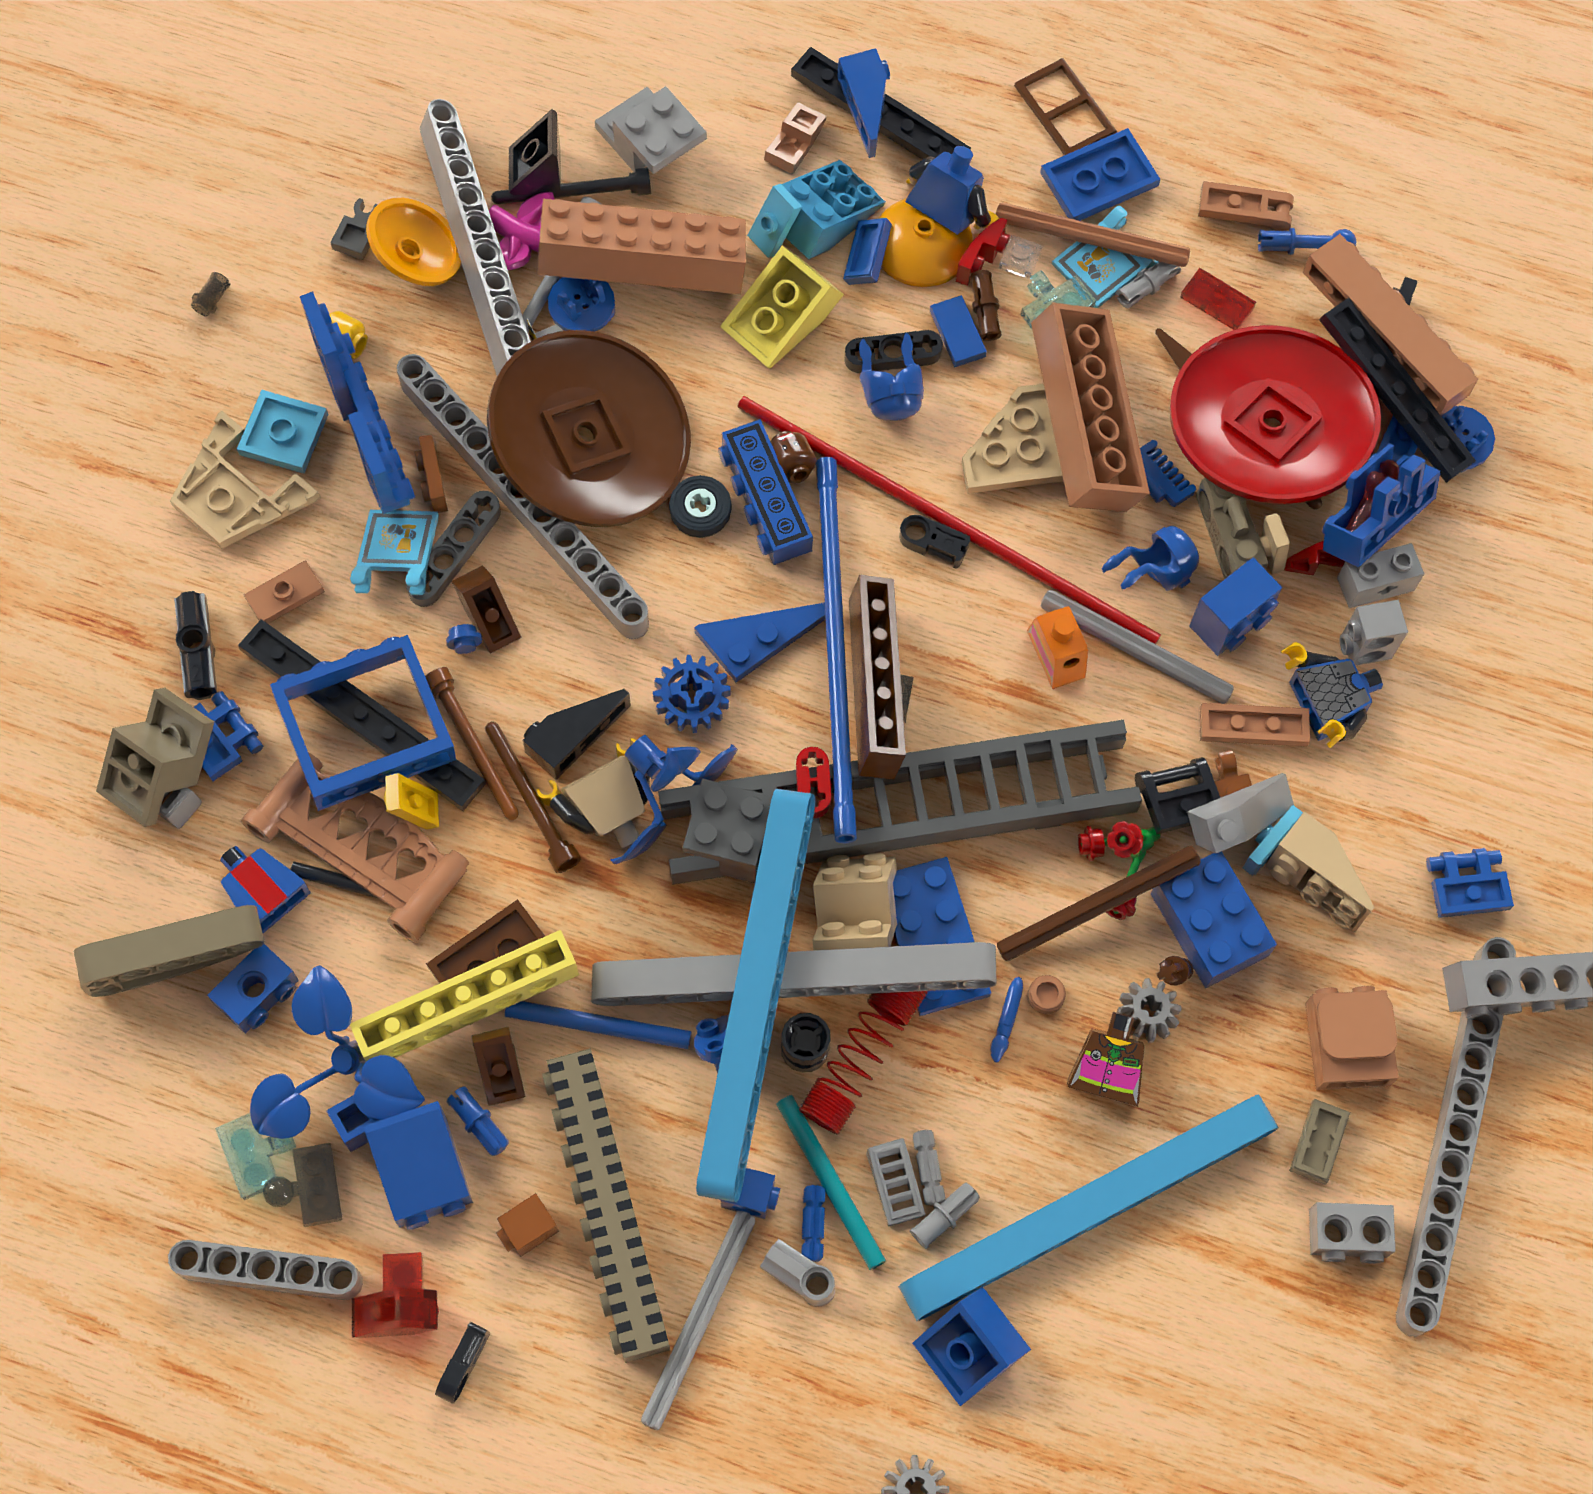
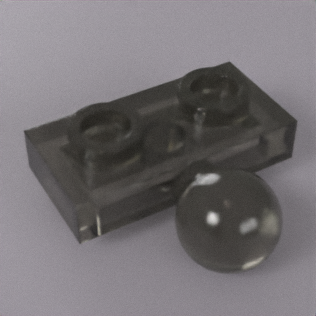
M331 1143L292 1149L297 1181L291 1182L282 1176L271 1178L266 1182L263 1189L265 1201L273 1207H283L289 1204L293 1197L299 1196L304 1227L342 1221Z

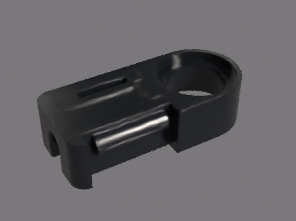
M921 515L906 517L900 526L899 538L904 547L924 556L928 552V554L944 561L953 562V568L960 567L970 544V537L967 534ZM917 525L924 529L925 536L919 540H913L906 535L905 531L908 527Z
M469 1322L452 1359H450L435 1392L436 1396L452 1404L456 1402L490 1336V1332L487 1329Z

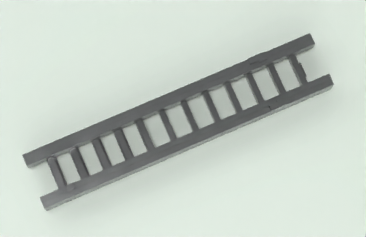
M1124 719L908 752L894 780L859 776L858 760L851 761L852 790L874 787L881 826L856 830V841L838 843L835 841L834 834L822 835L819 818H813L805 864L822 862L835 855L854 857L1033 828L1035 830L1061 826L1065 823L1135 813L1142 802L1139 787L1107 791L1104 781L1107 779L1103 755L1098 754V752L1123 749L1127 734ZM1087 754L1095 793L1072 797L1064 758ZM1052 760L1060 799L1036 802L1028 763ZM830 764L829 769L832 794L834 793L833 764ZM1016 765L1024 804L1000 808L992 769ZM817 767L809 768L810 778L816 777ZM796 770L719 782L771 796L775 789L797 791ZM981 771L989 810L964 813L956 774ZM945 776L953 815L928 819L921 780ZM910 782L917 821L892 825L885 785ZM700 785L658 791L663 818L670 819L692 815ZM810 787V793L817 796V787ZM696 855L669 859L672 885L726 877L720 875L719 861Z

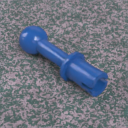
M1290 228L1289 231L1260 230L1258 242H1261V244H1258V251H1287L1288 255H1293L1295 248L1319 249L1339 234L1355 246L1357 241L1354 233L1348 229H1339L1332 235H1296L1295 228Z

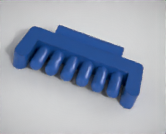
M1151 440L1140 448L1150 492L1149 495L1156 503L1161 502L1165 498L1172 507H1176L1194 495L1196 486L1193 484L1189 485L1190 482L1188 480H1184L1177 486H1174L1184 479V475L1178 474L1169 480L1179 470L1177 467H1174L1164 474L1165 471L1173 466V462L1168 461L1158 467L1167 461L1168 457L1167 455H1162L1153 461L1162 454V450L1156 449L1158 444L1156 440Z

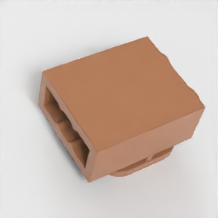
M1359 986L1353 988L1352 992H1338L1337 988L1328 987L1315 991V994L1310 996L1305 1006L1316 1090L1390 1087L1399 1078L1395 1054L1398 1040L1393 1005L1388 998L1387 990L1375 991L1374 986Z

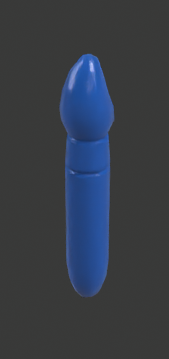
M1021 977L1014 978L1007 991L996 1036L992 1040L990 1048L991 1058L994 1062H999L1009 1047L1008 1039L1012 1032L1023 992Z

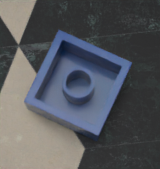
M1253 557L1200 598L1189 626L1217 656L1226 649L1232 652L1246 640V633L1253 628L1259 631L1272 619L1270 613L1279 604L1277 598L1282 587Z

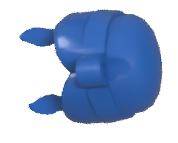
M905 333L901 344L906 368L899 371L896 376L883 371H871V349L865 339H862L859 345V353L863 362L859 379L869 409L880 420L895 421L906 419L915 415L922 406V399L924 398L922 369L918 364L914 363L912 358L913 343L908 333Z
M1176 526L1163 527L1152 534L1153 544L1150 548L1126 547L1120 553L1111 556L1102 567V572L1105 573L1116 568L1131 555L1140 567L1126 575L1121 584V589L1132 586L1144 574H1148L1159 582L1166 591L1173 590L1177 586L1182 589L1191 582L1189 578L1197 569L1199 553L1194 542L1182 529Z

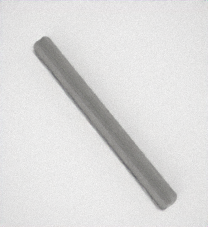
M1048 590L1041 602L1042 609L1051 612L1069 606L1080 629L1212 699L1225 704L1232 695L1234 687L1228 682L1053 590Z
M744 1211L736 1212L642 1415L641 1422L651 1429L659 1430L753 1229L755 1217Z

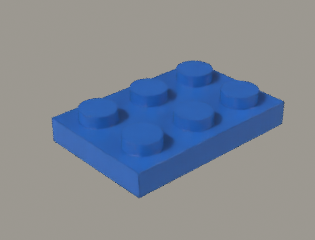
M1129 128L1041 165L1040 170L1042 177L1066 216L1078 221L1156 188L1160 183V177Z

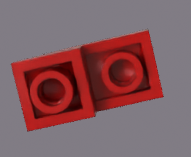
M1001 217L973 240L958 263L955 282L968 286L970 275L982 270L985 261L993 264L997 253H1004L1010 235L1005 233L1007 219Z

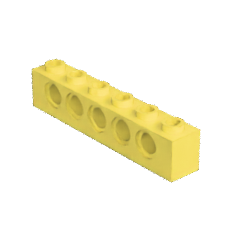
M559 930L352 1022L350 1027L365 1061L379 1055H389L396 1058L579 976L577 965L562 931Z

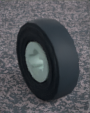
M698 475L688 477L676 486L671 494L669 510L672 521L680 531L688 536L703 538L713 536L724 528L730 519L732 504L730 494L721 482L712 477ZM700 501L702 505H706V511L700 512L698 508H695V502Z

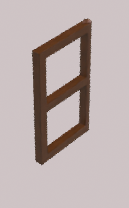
M1064 58L1015 82L1014 86L1064 155L1117 133L1114 126ZM1062 69L1080 93V96L1044 113L1026 86ZM1087 103L1105 127V130L1069 147L1051 120Z

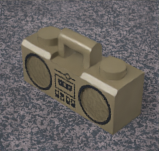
M1206 478L1202 479L1196 498L1224 579L1253 557L1266 570L1268 561L1258 532L1255 531L1249 514L1246 498L1232 494Z

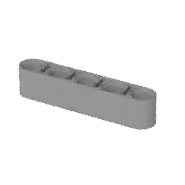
M182 1240L176 1243L168 1254L170 1268L183 1279L194 1282L337 1300H350L356 1297L363 1285V1278L358 1269L350 1261L344 1259L194 1240ZM189 1252H197L198 1260L195 1266L183 1270L181 1267L183 1256ZM234 1256L236 1258L235 1269L229 1274H220L219 1265L221 1261L226 1257ZM266 1261L274 1262V1273L267 1279H258L257 1270L259 1266ZM304 1266L313 1267L312 1279L305 1284H297L295 1281L297 1271ZM341 1271H350L352 1273V1281L348 1287L336 1289L334 1287L335 1276Z

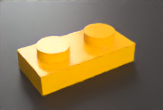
M399 773L385 776L386 790L384 792V802L387 812L426 830L439 827L438 793Z

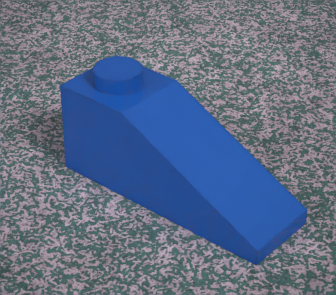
M876 48L841 57L838 60V80L869 158L876 156L886 92V80L890 79L887 61L880 59Z

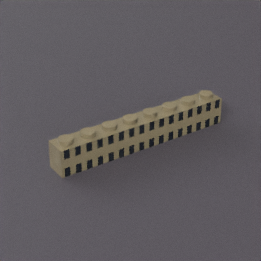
M591 1048L546 1060L549 1072L542 1074L548 1096L556 1095L559 1107L552 1109L557 1132L565 1130L568 1144L561 1146L566 1168L574 1166L577 1181L570 1182L576 1205L584 1203L587 1215L586 1218L580 1219L586 1242L593 1240L597 1255L590 1256L595 1279L603 1277L606 1288L605 1293L599 1294L605 1317L613 1315L616 1327L615 1331L609 1332L614 1354L622 1353L625 1363L669 1351L670 1345Z

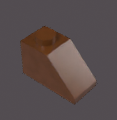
M483 565L451 581L472 624L476 626L477 632L481 634L482 641L489 653L522 638L495 578Z

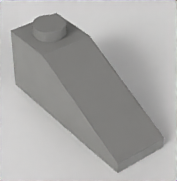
M1281 773L1187 811L1196 845L1213 853H1218L1251 839L1282 817L1294 803L1286 774Z

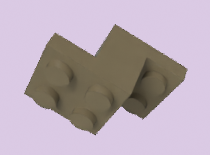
M155 689L145 722L112 728L96 792L144 827L155 825L165 792L197 785L214 721L168 689Z

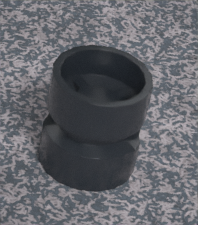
M799 1013L791 1017L784 1025L781 1036V1055L791 1069L801 1073L813 1072L826 1062L831 1041L830 1030L826 1022L812 1013Z

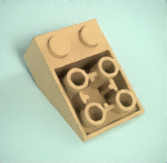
M1304 811L1280 842L1265 867L1270 870L1271 875L1278 882L1284 885L1290 884L1301 892V897L1307 903L1315 907L1320 906L1330 913L1331 919L1337 925L1345 929L1350 928L1356 932L1374 909V905L1336 834Z

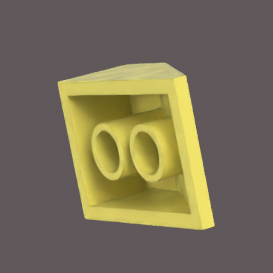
M782 246L720 327L766 367L771 369L825 320L844 294L799 256Z

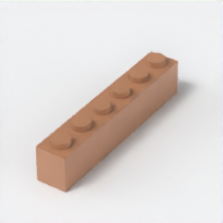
M1339 234L1309 255L1303 274L1335 307L1347 298H1350L1441 416L1470 396L1478 381L1473 369L1452 352L1446 340L1439 338L1431 330L1422 315L1416 314L1410 308L1402 294L1390 287L1382 278L1380 271L1376 267L1370 266L1360 255L1359 250L1353 243L1348 242Z

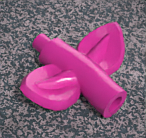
M543 192L528 198L521 204L517 212V218L496 205L490 208L489 213L495 232L504 237L499 242L507 270H513L526 265L531 258L532 250L539 252L543 199L555 200L552 192Z

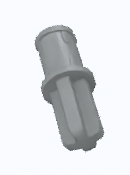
M968 1183L962 1184L941 1204L935 1203L933 1205L934 1210L912 1228L910 1233L923 1248L927 1249L949 1227L954 1229L957 1226L955 1222L979 1201L978 1193Z

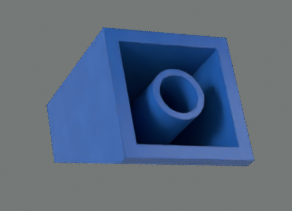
M438 1101L363 1126L394 1220L399 1228L406 1226L407 1230L422 1227L429 1223V1217L443 1213L444 1217L454 1216L465 1211V1205L473 1203L447 1118Z

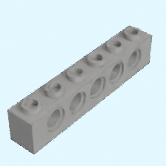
M1593 952L1468 960L1442 968L1449 1011H1465L1466 1018L1488 1015V1010L1498 1009L1499 1015H1509L1522 1012V1007L1531 1006L1532 1012L1537 1013L1555 1010V1005L1564 1004L1565 1010H1575L1589 1007L1588 1002H1593ZM1554 979L1558 984V988L1554 984ZM1520 981L1523 982L1525 991L1522 989ZM1487 982L1492 988V994L1487 988Z

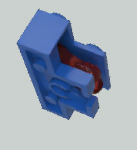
M1390 443L1378 454H1373L1368 462L1358 471L1355 470L1351 473L1346 483V489L1348 490L1347 503L1336 515H1331L1326 520L1322 529L1324 534L1323 551L1358 568L1436 499L1440 470L1425 464L1426 460L1416 455L1411 457L1403 455L1397 462L1393 461L1394 445Z

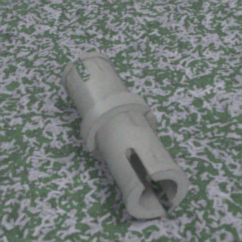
M1160 261L1148 270L1144 268L1138 272L1137 277L1133 281L1116 291L1117 299L1123 307L1129 309L1148 294L1153 295L1158 292L1162 284L1181 272V268Z

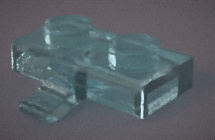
M1040 270L1030 277L1032 283L1027 286L1031 294L1038 299L1022 308L1020 315L1032 329L1031 322L1053 302L1094 307L1096 300L1077 275L1054 288L1045 273Z
M250 1113L215 1128L242 1199H249L280 1185L270 1156L282 1154L296 1148L293 1137L279 1139L269 1136L263 1139L257 1128L253 1126Z

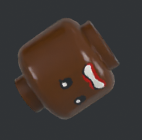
M784 431L775 435L770 442L788 482H803L809 477L816 465V457L806 437L798 432Z

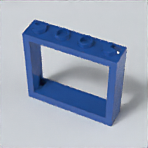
M408 635L400 638H387L380 645L367 650L356 649L348 653L344 658L333 662H320L314 665L311 670L297 675H284L277 682L270 684L275 702L318 811L386 786L385 776L399 773L409 778L456 760L454 745ZM405 659L437 738L319 781L288 701Z

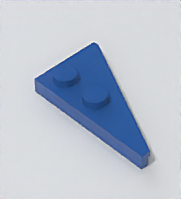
M825 602L699 624L694 627V630L702 643L734 682L737 683L825 620Z

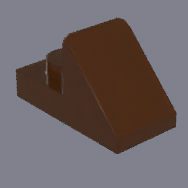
M509 1026L471 1035L488 1105L491 1106L526 1097Z

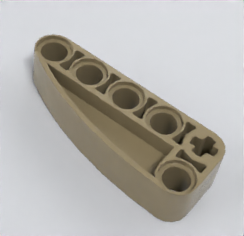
M244 905L86 944L76 948L74 956L81 989L91 997H102L167 980L228 960L262 946L264 938L257 906Z

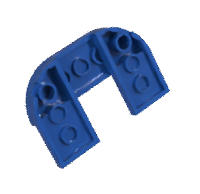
M313 292L299 296L315 347L344 421H350L366 477L379 508H381L383 514L410 505V499L415 498L414 491L409 479L405 477L396 448H393L387 425L384 419H381L375 396L372 390H369L361 362L353 363L350 354L355 353V349L349 333L342 334L337 322L331 324L332 320L325 303L318 304Z

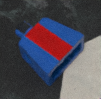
M234 846L227 850L220 859L223 865L230 871V873L222 878V886L235 907L244 905L257 906L262 933L266 932L311 894L302 878L261 848L257 849L247 858L237 846Z

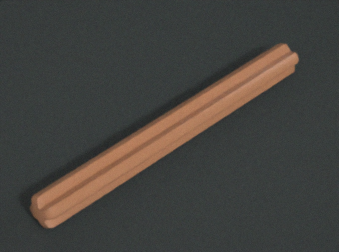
M1004 202L1000 203L996 210L998 218L1007 219V224L1180 267H1186L1189 262V247Z

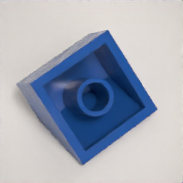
M983 1286L958 1302L912 1343L959 1406L966 1403L1031 1350Z

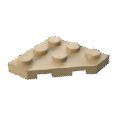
M1044 384L1018 387L1001 412H998L987 425L973 447H970L962 457V468L967 494L1064 481Z

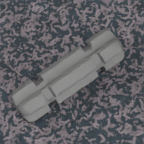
M920 1130L914 1133L913 1143L915 1150H918L916 1159L921 1185L925 1186L923 1189L924 1202L926 1205L932 1206L935 1203L941 1204L945 1201L943 1185H940L942 1177L937 1150H933V1147H935L934 1134L932 1130Z

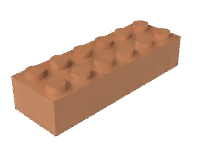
M543 199L537 275L741 295L746 265V219L730 216L701 215L699 213L689 214L666 210L640 209L630 206L621 207L598 203L571 202L562 199Z
M1053 302L1031 322L1069 507L1127 512L1148 496L1150 492L1110 310Z

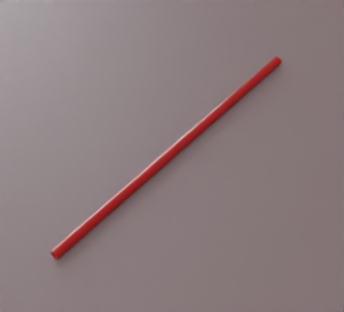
M743 396L739 401L738 408L758 420L761 419L762 422L779 432L791 431L804 435L812 451L823 457L834 458L840 467L940 524L967 534L970 537V541L1089 610L1154 644H1157L1160 639V633L748 397Z

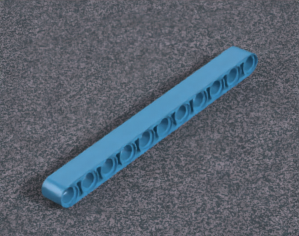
M775 789L772 795L697 1177L696 1191L698 1196L737 1202L741 1195L814 817L815 796L811 793Z
M1255 1095L916 1274L898 1287L916 1321L925 1319L972 1294L982 1286L985 1287L1261 1140L1279 1127L1260 1095Z

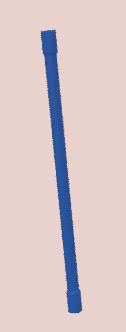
M822 457L816 461V474L820 499L835 807L833 809L834 837L838 843H851L856 841L857 831L852 791L837 510V461L832 457Z

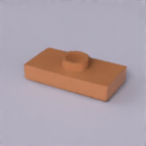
M305 560L244 594V597L258 620L262 619L269 624L325 591Z

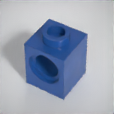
M746 1168L739 1200L737 1202L721 1200V1208L736 1212L744 1211L752 1216L765 1219L768 1209L775 1211L781 1189L774 1187L775 1175Z

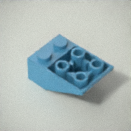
M838 160L782 184L802 206L786 239L803 255L811 259L832 249L856 229L858 221L867 220L883 207L886 201L871 186L859 178L848 165Z

